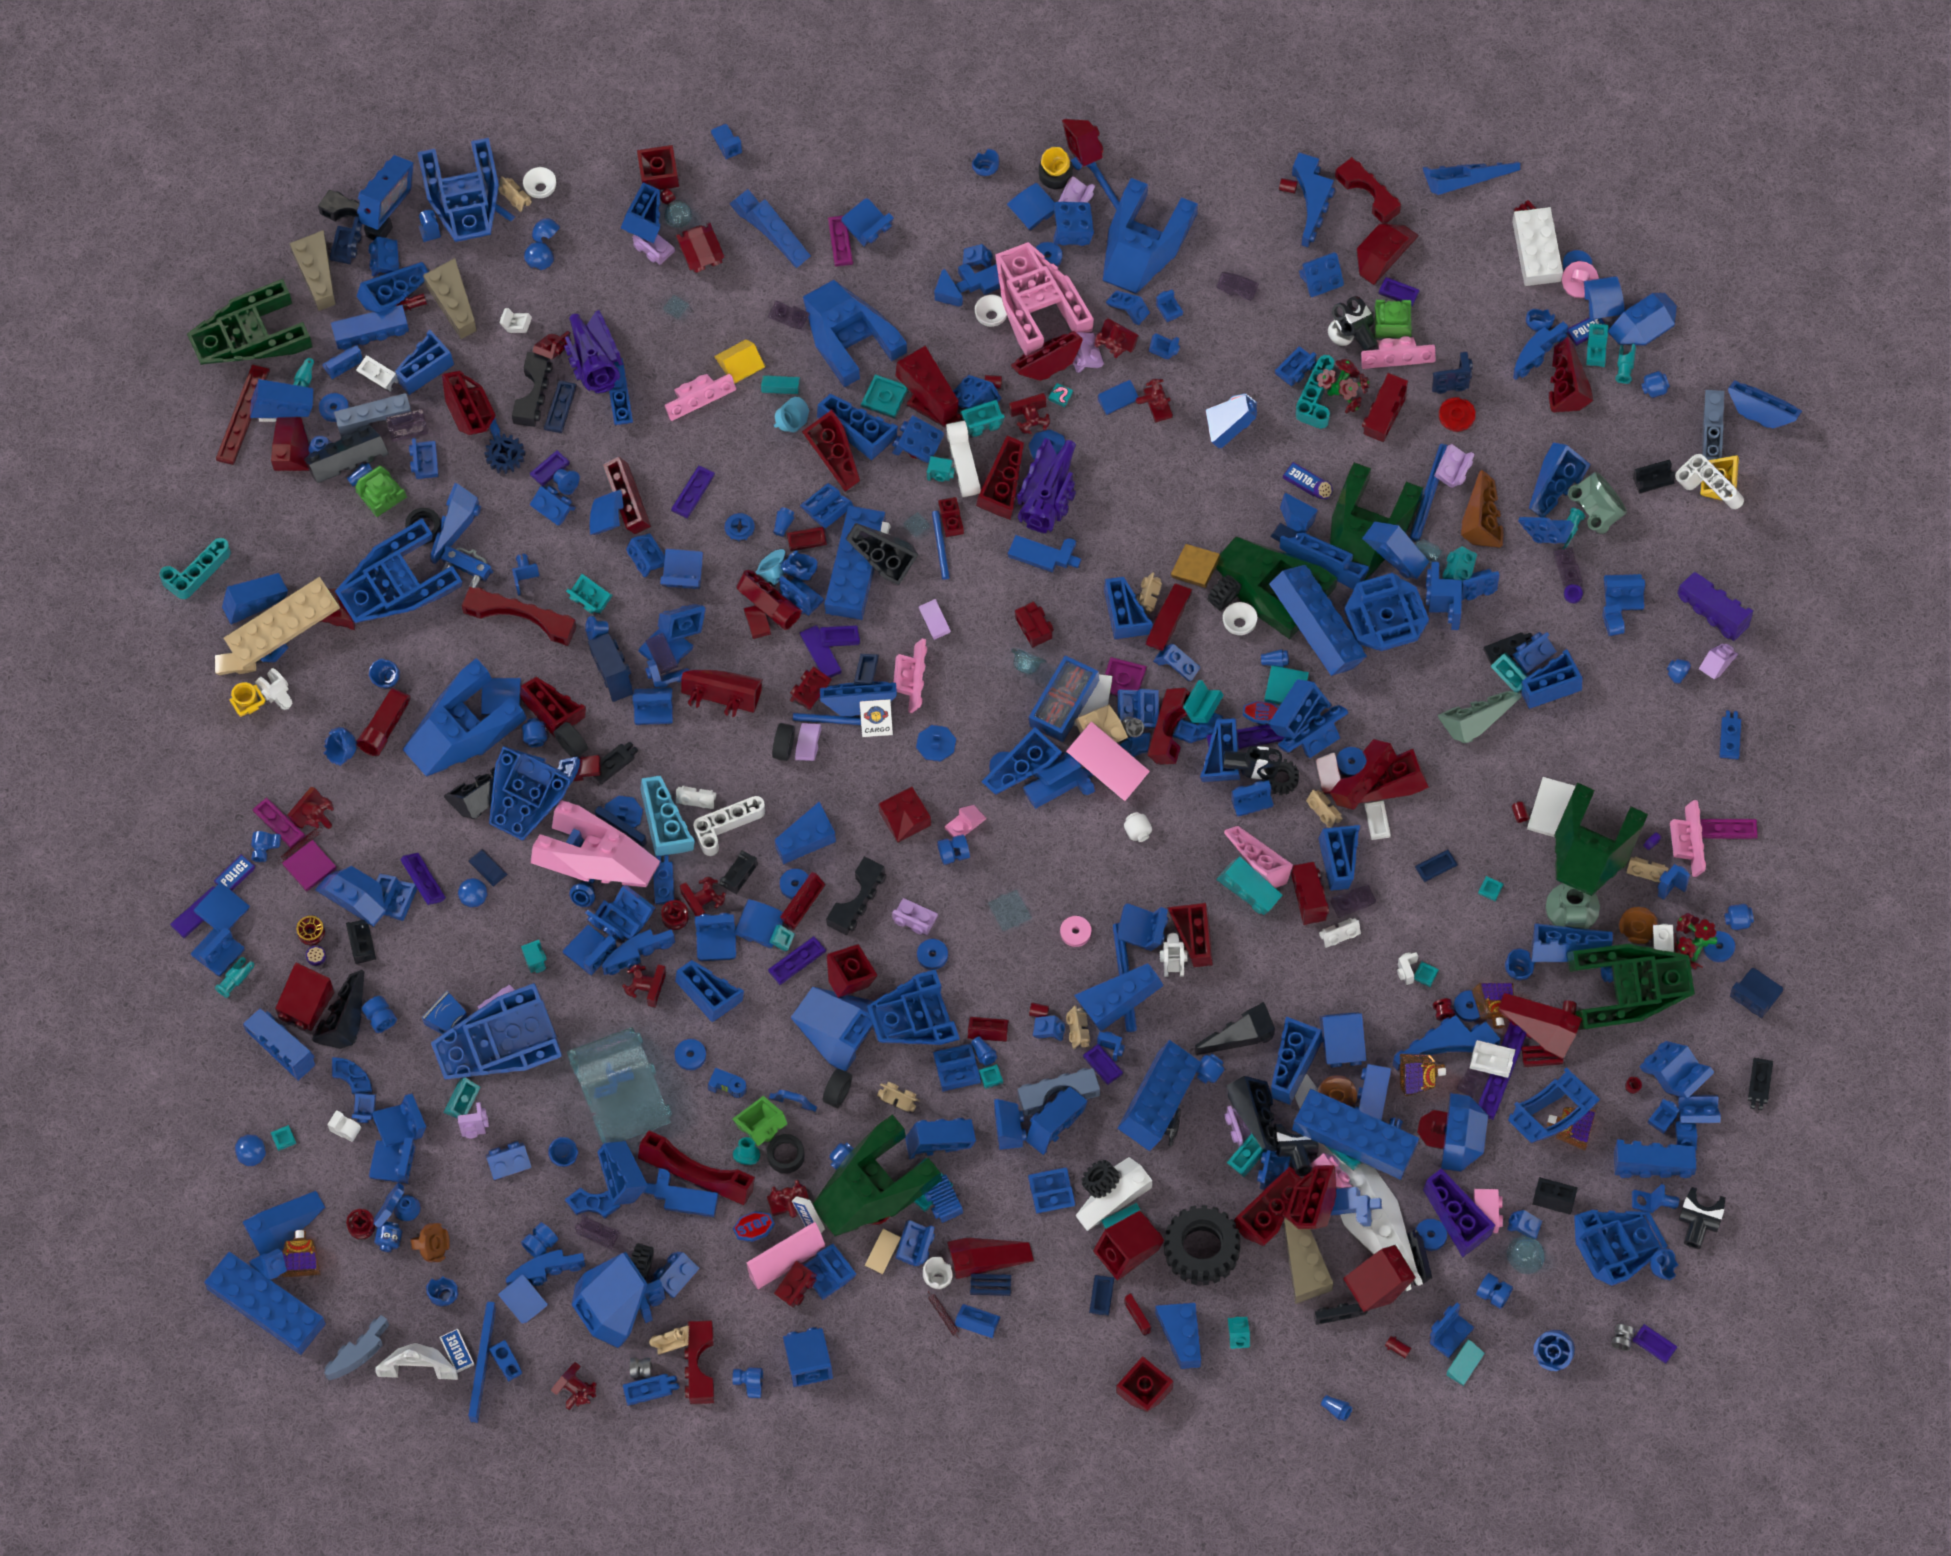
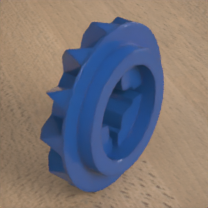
M737 513L731 515L726 520L725 532L731 540L735 539L739 542L743 539L747 540L750 535H753L755 525L750 516ZM739 522H741L742 527H744L741 529L740 533H738L737 528H735L738 527Z

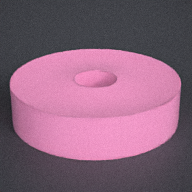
M1071 916L1061 924V938L1069 946H1082L1091 937V926L1085 918ZM1078 929L1079 933L1074 934L1072 931Z

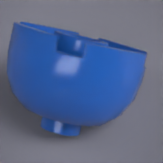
M1553 1329L1544 1332L1537 1338L1533 1353L1541 1367L1549 1371H1559L1571 1363L1575 1355V1345L1567 1333L1562 1330Z

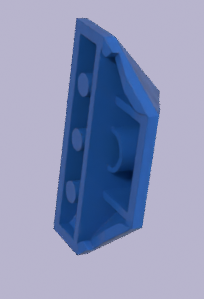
M1652 293L1624 311L1610 327L1608 333L1619 345H1632L1633 343L1635 345H1647L1675 326L1677 305L1666 293Z
M1734 380L1728 388L1738 413L1748 420L1759 422L1764 427L1773 429L1794 422L1802 413V410L1789 402L1753 386L1741 384Z
M873 681V685L864 686L844 683L820 688L821 702L840 716L847 717L861 715V701L890 699L891 702L897 696L895 682Z
M353 866L328 874L315 889L329 900L360 919L365 920V922L373 927L386 913L381 883Z
M1450 1093L1441 1168L1444 1170L1461 1172L1484 1153L1488 1115L1470 1096Z

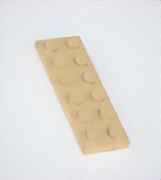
M318 577L224 637V640L242 668L246 669L337 611L340 607L322 579Z

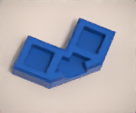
M1213 713L1208 723H1199V725L1181 719L1173 737L1188 743L1204 739L1206 735L1213 733L1216 720L1223 719V716Z

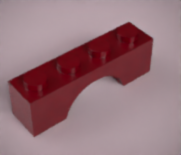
M1351 157L1336 169L1335 179L1347 190L1361 188L1373 196L1372 214L1382 224L1388 223L1400 213L1401 203L1399 199L1395 196L1393 197L1384 185L1378 183L1372 173H1368L1359 161Z
M1186 688L1166 689L1147 755L1156 764H1176L1181 747L1173 740V730L1176 724L1183 717L1187 716L1183 705L1191 693Z
M1376 739L1369 743L1363 751L1367 760L1364 768L1352 777L1340 779L1330 791L1337 806L1352 810L1358 806L1397 758L1391 743Z
M688 1321V1347L685 1348V1360H688V1367H685V1379H689V1386H685V1398H689L690 1404L714 1403L713 1378L706 1376L698 1368L700 1355L707 1348L714 1346L713 1322Z

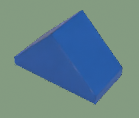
M946 269L942 270L934 292L935 301L959 307L962 306L963 297Z

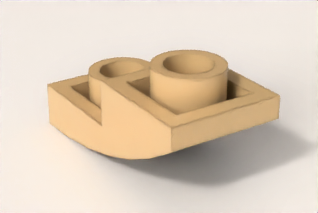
M233 653L215 656V673L217 675L234 672L244 674L256 671V662L243 669Z
M883 1229L865 1266L883 1274L901 1237Z

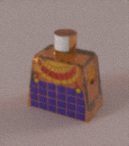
M1479 983L1472 989L1480 1018L1492 1019L1494 1029L1505 1027L1504 1019L1507 1018L1498 1011V1007L1504 993L1514 995L1513 983Z
M1400 1054V1089L1405 1096L1434 1089L1436 1077L1446 1075L1445 1065H1436L1430 1055Z
M1564 1107L1561 1117L1550 1114L1547 1126L1558 1123L1576 1108ZM1590 1110L1577 1123L1558 1133L1556 1139L1586 1151L1596 1110Z
M304 1230L295 1231L294 1240L286 1241L284 1244L283 1257L287 1271L282 1273V1277L321 1275L314 1240H306V1231Z

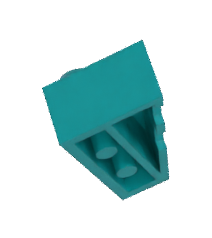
M1240 856L1233 860L1216 879L1242 900L1250 904L1258 914L1262 913L1265 915L1283 896Z

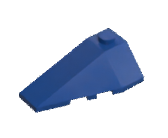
M420 262L361 282L356 297L363 307L369 311L380 312L395 307L424 283L423 275L429 271L424 263Z

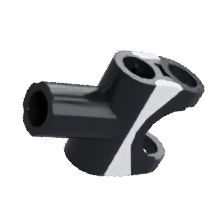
M1353 296L1349 298L1347 306L1344 303H1337L1333 306L1332 315L1343 335H1354L1363 351H1367L1378 344L1369 329L1374 323L1373 315L1360 297ZM1352 300L1358 303V309L1353 307ZM1338 307H1341L1343 310L1342 316L1337 312Z
M1252 746L1247 750V753L1224 751L1222 766L1223 768L1239 769L1247 778L1273 779L1278 773V766L1281 764L1283 757L1277 749ZM1275 754L1279 760L1273 762L1269 759V755ZM1264 768H1273L1275 772L1267 774Z
M1274 1124L1273 1128L1276 1132L1277 1150L1275 1152L1277 1157H1291L1295 1174L1298 1176H1306L1312 1172L1309 1156L1318 1154V1142L1301 1134H1291L1286 1131L1282 1124Z
M1691 1187L1685 1199L1679 1221L1689 1224L1684 1244L1700 1249L1706 1230L1718 1232L1724 1213L1726 1197L1720 1196L1719 1201L1715 1205L1704 1207L1697 1201V1188Z

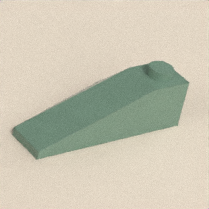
M1509 690L1488 697V702L1474 701L1470 703L1471 707L1461 709L1460 706L1439 714L1438 718L1453 739L1462 743H1469L1473 741V738L1480 736L1521 698V693Z

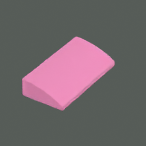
M1092 721L1066 750L1067 753L1124 801L1150 772Z
M816 1222L746 1262L749 1277L757 1289L790 1271L796 1261L802 1264L826 1248Z

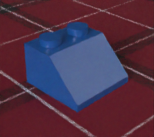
M692 604L660 613L658 627L665 640L669 642L701 633L706 608L702 605Z
M994 1099L999 1150L1023 1147V1141L1026 1140V1131L1021 1129L1020 1123L1024 1122L1023 1110L1019 1111L1017 1103Z

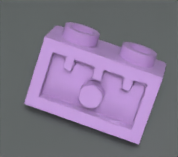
M1072 176L1069 178L1058 202H1088L1094 195L1093 190L1095 186L1093 184L1086 186Z
M658 234L654 244L636 235L632 236L633 246L639 252H645L647 258L653 263L656 261L661 265L675 252V248Z
M1453 444L1448 445L1434 476L1449 487L1461 485L1466 479L1467 470L1473 464L1472 459L1475 454L1472 452L1465 454Z
M903 898L897 910L893 911L892 917L897 925L902 927L906 925L919 935L922 933L928 935L938 914Z

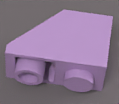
M1722 643L1709 651L1699 669L1711 678L1716 679L1721 676L1738 654L1734 651L1733 647Z

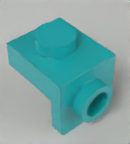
M1248 1316L1227 1318L1230 1348H1249L1250 1330Z

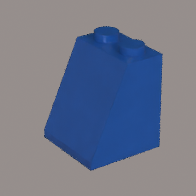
M1354 1012L1319 1016L1325 1063L1330 1064L1331 1068L1342 1067V1063L1350 1062V1066L1362 1065V1061H1366L1362 1013Z
M812 1327L807 1329L806 1332H790L787 1336H783L793 1387L833 1379L831 1362L822 1328Z

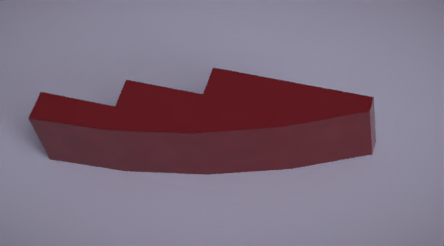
M1177 583L1174 584L1159 612L1145 645L1161 651L1165 649L1176 629L1177 622L1183 614L1193 589Z

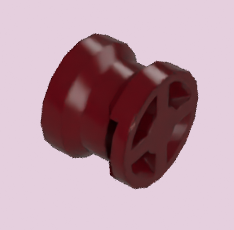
M1440 999L1432 1004L1433 1009L1436 1010L1435 1016L1438 1021L1455 1016V1011L1451 1008V999Z

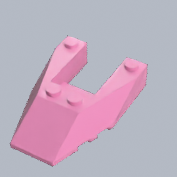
M1029 242L995 254L1003 306L1017 341L1026 357L1043 348L1044 337L1030 313L1056 303L1072 331L1092 332L1094 319L1067 275L1064 276L1057 266L1050 264L1045 259V256Z
M563 800L560 801L554 811L552 829L571 834L573 829L580 831L582 838L585 839L583 845L580 848L540 834L533 845L531 856L532 864L583 881H589L590 879L602 880L601 883L618 881L622 882V885L646 887L660 864L657 858L624 833L584 808Z

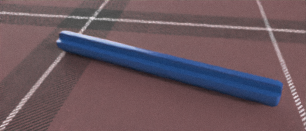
M1439 445L1410 535L1412 541H1420L1439 479L1434 475L1448 445Z
M1120 923L1113 924L1117 964L1119 975L1129 972L1126 942L1117 938ZM1133 1008L1124 1015L1127 1032L1137 1030Z

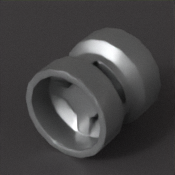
M1126 717L1121 722L1127 736L1138 737L1144 731V724L1138 718Z
M1617 1324L1614 1331L1616 1335L1612 1338L1611 1346L1619 1349V1345L1623 1344L1621 1350L1629 1351L1631 1350V1338L1634 1337L1635 1329L1628 1325Z
M651 1357L644 1358L643 1360L630 1358V1377L644 1376L645 1378H651Z

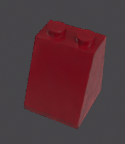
M296 962L275 1008L278 1018L286 1023L289 1021L295 1023V1026L302 1031L306 1029L312 1031L335 993L330 978Z
M1139 1210L1105 1229L1093 1252L1118 1281L1159 1251L1164 1239L1160 1232L1153 1227L1149 1219Z
M1395 1244L1380 1249L1343 1279L1361 1309L1365 1312L1394 1302L1416 1277Z

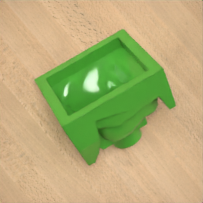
M1376 300L1374 306L1375 338L1411 337V300H1402L1401 302Z
M378 466L360 478L355 486L356 493L376 517L407 498L404 489L400 488L387 469L382 466Z
M764 1096L732 1119L736 1126L752 1138L757 1146L764 1141H771L775 1137L778 1128L782 1129L788 1124L783 1112Z

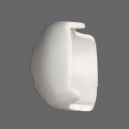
M1335 319L1328 327L1330 339L1338 346L1349 345L1355 337L1354 335H1343Z
M931 1257L925 1262L923 1279L927 1285L934 1289H943L951 1283L953 1278L951 1265L944 1262L942 1257ZM940 1274L943 1277H935V1275Z

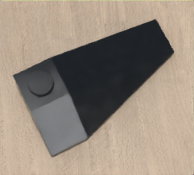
M858 523L854 524L846 537V540L883 578L897 585H900L918 557V553L912 544Z
M495 767L490 770L491 774L478 775L474 777L476 782L468 785L463 783L444 795V798L462 817L478 818L482 815L481 812L490 806Z
M363 970L349 974L338 992L340 999L328 1008L331 1014L326 1021L321 1019L312 1038L314 1043L342 1049L352 1046L356 1042L360 1029L365 974Z
M1262 1002L1241 1014L1243 1018L1236 1023L1232 1021L1227 1023L1221 1033L1214 1032L1195 1045L1196 1055L1255 1045L1260 1042H1269L1275 1034V1027L1265 1003Z
M1243 1076L1226 1085L1231 1104L1261 1148L1276 1151V1132L1271 1122L1274 1120V1114L1270 1111L1273 1099L1268 1082Z

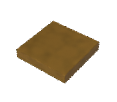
M1185 544L1173 568L1171 577L1206 588L1221 558L1220 554Z

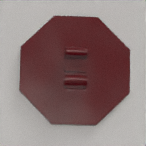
M1433 1110L1420 1118L1417 1133L1426 1146L1443 1149L1448 1112Z

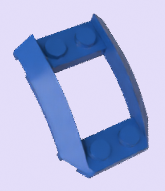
M1567 1067L1564 1069L1565 1073L1558 1080L1554 1079L1541 1092L1524 1102H1516L1514 1104L1516 1106L1513 1115L1510 1114L1508 1121L1530 1143L1552 1137L1568 1129L1582 1119L1600 1101ZM1565 1094L1578 1105L1567 1117L1547 1128H1544L1531 1116L1562 1098Z

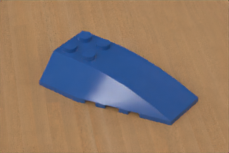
M535 983L496 997L431 1042L444 1079L524 1071L562 1057L555 1030Z

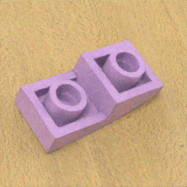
M936 599L919 606L920 612L934 640L951 632Z
M802 723L796 747V760H815L821 724Z

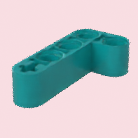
M1323 355L1318 359L1296 404L1295 415L1297 420L1319 429L1328 426L1330 411L1325 406L1318 404L1325 388L1319 387L1318 382L1315 381L1317 376L1323 373L1325 366V369L1329 371L1334 370V359L1330 355Z
M224 538L215 539L182 573L171 566L163 567L159 573L163 586L180 599L189 598L230 557L231 551L228 541Z

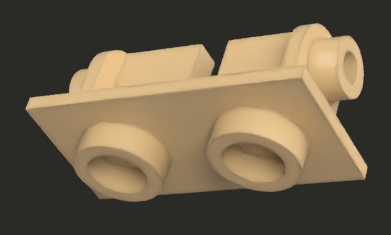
M503 176L501 177L498 190L511 202L512 206L521 212L524 205L529 206L532 203L531 197L523 190L520 191V187L512 178L505 179Z
M1154 573L1144 577L1141 583L1142 592L1137 597V601L1142 605L1144 612L1149 614L1154 611L1157 598L1151 596V594L1158 596L1162 585L1161 579L1154 577Z
M1312 790L1306 800L1307 803L1317 813L1321 821L1328 828H1332L1335 822L1339 823L1343 819L1341 817L1342 814L1339 813L1334 805L1328 807L1331 802L1323 792Z
M1635 856V858L1631 857L1627 873L1660 883L1661 875L1664 871L1668 872L1669 868L1665 867V864L1662 865L1655 862L1648 864V860Z
M1074 1006L1066 1016V1022L1070 1027L1069 1040L1072 1042L1073 1049L1081 1044V1047H1088L1091 1042L1089 1030L1082 1029V1027L1088 1026L1086 1012L1083 1008L1077 1009V1006Z
M891 1082L880 1084L884 1087L883 1090H879L877 1095L880 1097V1100L893 1105L895 1099H899L896 1107L906 1112H914L916 1108L914 1101H920V1099L915 1098V1093L909 1090L902 1092L898 1090V1085Z
M689 1326L675 1328L673 1331L652 1336L649 1343L652 1347L658 1348V1355L687 1346Z

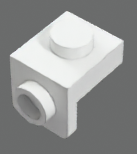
M505 308L500 324L507 332L527 333L532 317L529 313H513L509 308Z
M1410 952L1405 953L1398 959V976L1400 980L1405 981L1406 985L1414 982V974L1410 965L1417 963V952L1412 954Z

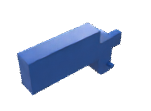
M968 264L958 267V274L963 281L955 285L960 293L969 290L971 293L981 289L983 294L987 295L1000 289L997 264L977 273H974Z
M1015 535L1008 552L1009 558L1052 573L1056 565L1067 568L1068 565L1079 568L1081 558L1072 556L1077 545L1076 540L1073 539L1064 540L1061 549L1058 550Z
M1081 767L1051 785H1044L1041 778L1023 787L1025 795L1035 809L1076 786L1084 795L1095 792L1094 785L1089 778L1093 774L1086 768L1082 769Z
M659 1168L657 1183H647L648 1187L643 1192L644 1194L654 1195L655 1199L665 1200V1210L715 1217L718 1193L670 1186L671 1175L666 1169Z
M1357 1187L1336 1189V1199L1331 1216L1356 1213L1357 1222L1363 1227H1369L1372 1222V1210L1382 1209V1199H1371L1368 1195L1360 1196V1190Z

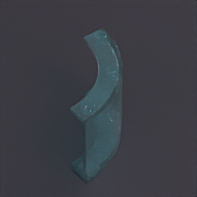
M633 1027L567 1051L571 1067L578 1082H580L587 1105L591 1113L595 1112V1116L592 1118L602 1144L621 1142L646 1133L648 1130L651 1131L671 1123L669 1116L672 1113L669 1105L664 1104L654 1077V1074H657L653 1063L649 1064L641 1046V1043H643L639 1032L635 1033Z

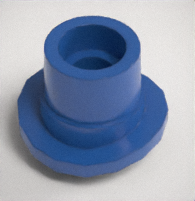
M559 469L554 474L553 480L558 484V489L561 493L570 495L577 488L580 476L574 470L566 471Z
M594 616L588 617L585 625L588 640L609 633L608 622L598 621Z

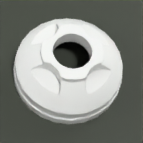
M537 167L526 173L523 179V186L531 197L545 198L554 192L556 178L551 170ZM542 183L546 186V189L544 191H537L535 189L536 185Z
M997 295L984 296L975 305L976 318L985 326H998L1007 318L1002 298ZM989 311H994L997 313V317L995 319H988L986 314Z
M1233 603L1223 613L1224 626L1232 634H1248L1256 626L1257 613L1247 603ZM1241 618L1245 621V625L1237 627L1234 621Z

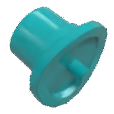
M744 1137L739 1140L738 1147L733 1151V1159L736 1162L744 1165H753L759 1161L760 1151L755 1146L752 1138Z

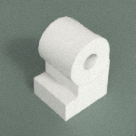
M337 1110L327 1124L331 1132L351 1142L354 1141L361 1130V1126L357 1122L345 1117L343 1113Z

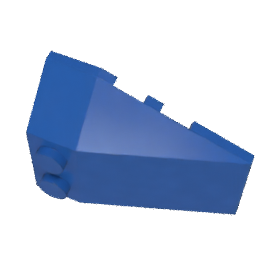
M936 969L916 974L905 984L899 985L891 993L885 994L867 1006L878 1042L942 1045L960 1039L954 1021L950 1022L941 996L942 986Z
M1590 1210L1574 1216L1577 1247L1594 1278L1611 1286L1628 1281L1651 1261L1653 1254L1661 1246L1662 1248L1668 1246L1650 1212L1626 1211L1625 1213H1615V1211L1610 1210L1608 1212Z

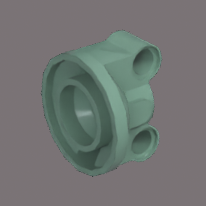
M1596 471L1578 485H1573L1569 488V498L1575 503L1582 505L1590 516L1587 524L1596 533H1606L1613 523L1627 514L1626 507L1620 497L1604 477ZM1582 491V495L1576 498L1577 493ZM1601 520V525L1596 528V523Z
M1561 883L1552 889L1548 895L1545 909L1548 919L1554 926L1588 929L1598 919L1600 904L1596 894L1590 896ZM1577 896L1583 901L1579 904H1572L1567 900V897Z

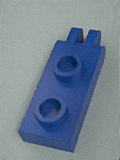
M1726 710V717L1721 719L1719 758L1739 759L1741 718H1738V711H1734L1733 718H1730V711Z
M661 855L657 856L660 864L654 873L655 905L665 904L674 900L673 862H669L668 855H664L665 862H661Z
M663 1374L623 1384L627 1406L671 1395L673 1390L679 1389L678 1383L670 1384L677 1381V1376L668 1377V1374Z

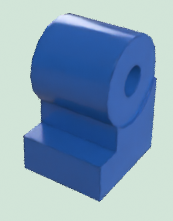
M1620 604L1603 608L1602 616L1608 636L1625 633Z

